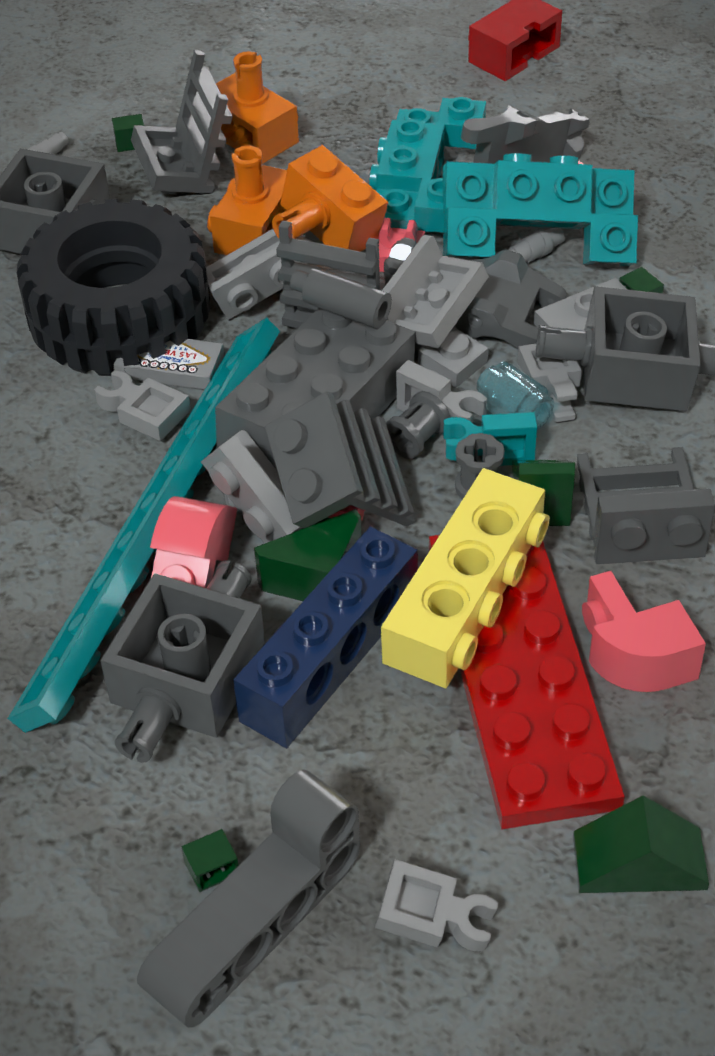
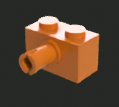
M247 51L239 53L234 57L235 73L216 83L220 93L227 96V106L233 116L231 124H222L221 130L226 138V144L234 149L247 145L259 148L262 152L263 164L299 143L298 113L296 105L263 86L261 55L257 56L256 52Z
M241 146L234 150L231 156L234 164L235 178L230 181L227 192L219 204L214 205L209 212L207 227L208 231L212 233L214 253L227 256L273 229V217L286 211L280 205L287 170L262 165V152L255 146Z
M321 145L288 164L280 205L287 211L275 215L272 219V226L278 238L280 223L287 221L292 222L293 239L310 231L325 245L361 252L366 249L368 238H379L388 201L324 145Z

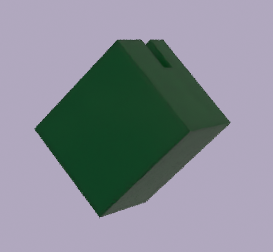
M142 114L112 118L117 152L135 150L131 142L134 125L144 126Z
M639 267L619 278V282L623 286L626 285L625 288L627 290L663 293L664 284L643 267Z
M223 829L181 846L185 865L199 892L220 884L239 866L238 858Z

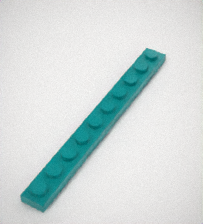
M267 317L235 338L211 381L208 383L7 718L23 732L26 733L47 723L52 725L58 723L73 706L75 697L71 693L79 679L85 677L97 664L101 655L97 650L104 636L114 630L124 617L125 609L121 606L128 594L136 590L148 575L149 568L145 565L151 554L157 550L150 548L163 507L173 496L191 499L194 491L190 488L196 477L206 470L201 461L212 453L211 450L217 442L215 407L273 352L270 348L280 330Z

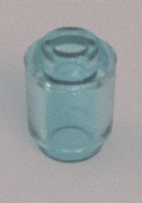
M504 361L488 367L478 379L477 390L487 398V410L492 414L535 412L537 430H539L547 422L553 411L554 399L548 395L547 388L509 362Z

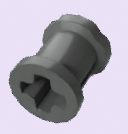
M425 391L416 393L411 398L407 410L399 417L393 416L386 422L394 451L403 458L413 459L423 451L424 443L434 433L439 434L443 432V420L451 417L447 407L437 396Z
M483 433L471 434L457 444L456 460L461 465V471L456 476L455 489L462 500L483 468L498 473V467L504 459V447L492 435ZM480 448L483 449V462H477L478 449Z

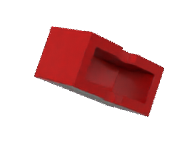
M542 0L509 1L469 26L468 62L503 81L509 80L527 68L530 58L540 60L560 47L562 10Z

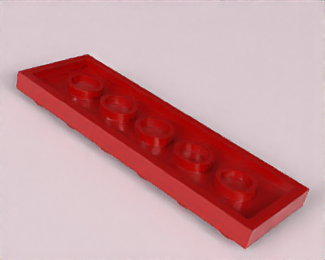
M440 535L429 536V551ZM543 541L539 547L531 545L526 554L527 560L521 579L515 587L510 585L506 587L502 594L501 610L495 623L491 628L483 626L477 636L478 645L471 664L466 670L460 669L501 830L611 812L623 806L625 798Z

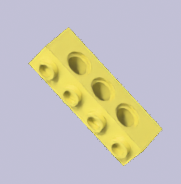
M485 468L481 470L382 624V664L445 689L458 668L466 670L469 667L477 649V636L483 626L491 628L495 623L503 602L502 594L508 585L515 587L521 579L526 565V554L531 545L539 547L544 540L550 521L549 515L543 513L545 489Z

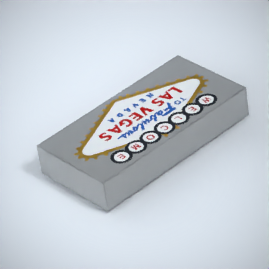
M187 339L179 346L168 341L165 343L166 354L153 359L149 352L137 355L139 364L124 366L123 358H116L114 369L126 372L132 380L145 381L149 377L162 384L205 390L225 357L223 343Z

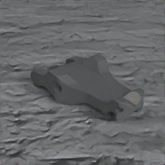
M508 105L507 110L503 114L466 120L463 123L461 139L470 144H477L473 163L495 164L498 160H503V155L511 153L529 154L532 156V162L550 163V157L575 156L580 159L584 148L581 134L583 130L589 128L590 121L589 118L580 116L578 112L571 108L569 114L556 111L553 115L547 114L536 117Z
M405 237L393 245L388 259L384 261L385 286L417 244L413 239ZM504 249L489 258L470 260L482 262L489 278L455 324L456 328L472 338L480 336L496 337L505 340L517 348L518 346L536 344L538 328L527 323L536 302L542 307L565 299L567 296L566 290L559 284L529 268L520 253Z

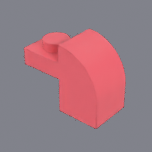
M178 496L171 497L159 515L150 548L157 549L152 576L156 573L207 588L213 578L216 560H228L238 508Z
M612 571L590 576L587 602H584L582 605V614L585 625L592 635L589 663L601 677L618 687L637 692L661 691L699 679L706 643L679 600L636 613Z

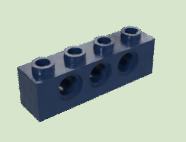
M370 526L233 679L239 722L287 749L381 638L382 624L418 570V550Z

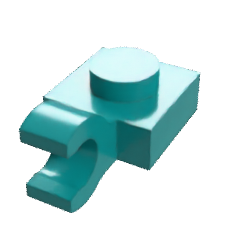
M535 412L482 415L481 426H476L471 421L461 417H451L443 420V437L446 439V459L456 460V447L459 441L471 434L483 433L492 435L503 444L504 459L500 466L512 465V460H535L537 438ZM480 448L478 449V456H481L482 462L483 449Z

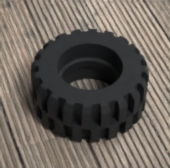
M104 199L105 203L92 205L91 202L78 205V210L70 213L65 210L55 215L51 224L44 222L36 229L33 238L28 239L20 253L21 257L17 263L16 273L29 331L36 345L46 352L47 356L61 365L68 362V366L78 372L86 373L89 369L95 370L99 376H111V373L115 370L114 363L116 358H123L124 366L139 364L137 355L149 352L151 357L155 359L166 354L165 343L168 341L179 346L187 339L195 340L204 328V323L208 319L210 312V294L202 241L198 233L190 227V224L177 213L172 215L171 211L166 207L155 204L153 207L147 206L143 200L131 199L130 203L119 202L118 199ZM126 284L118 287L104 288L112 285Z

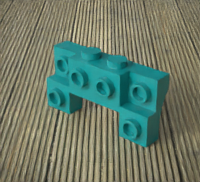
M467 97L442 98L439 112L427 111L422 108L399 109L397 119L391 121L387 137H380L378 164H372L369 185L388 201L384 218L391 219V228L407 229L409 220H415L418 227L417 230L444 233L443 178H440L444 164L445 146L476 149L477 144H470L461 139L463 123L472 118H486V101L471 100Z
M522 153L503 155V160H498L495 164L447 161L443 166L442 183L444 207L443 256L453 258L481 257V259H485L495 255L496 226L581 229L584 227L583 265H593L597 262L620 263V266L629 267L637 261L638 215H633L635 170L593 168V165L578 164V157L553 156L550 157V163L532 162L531 155Z

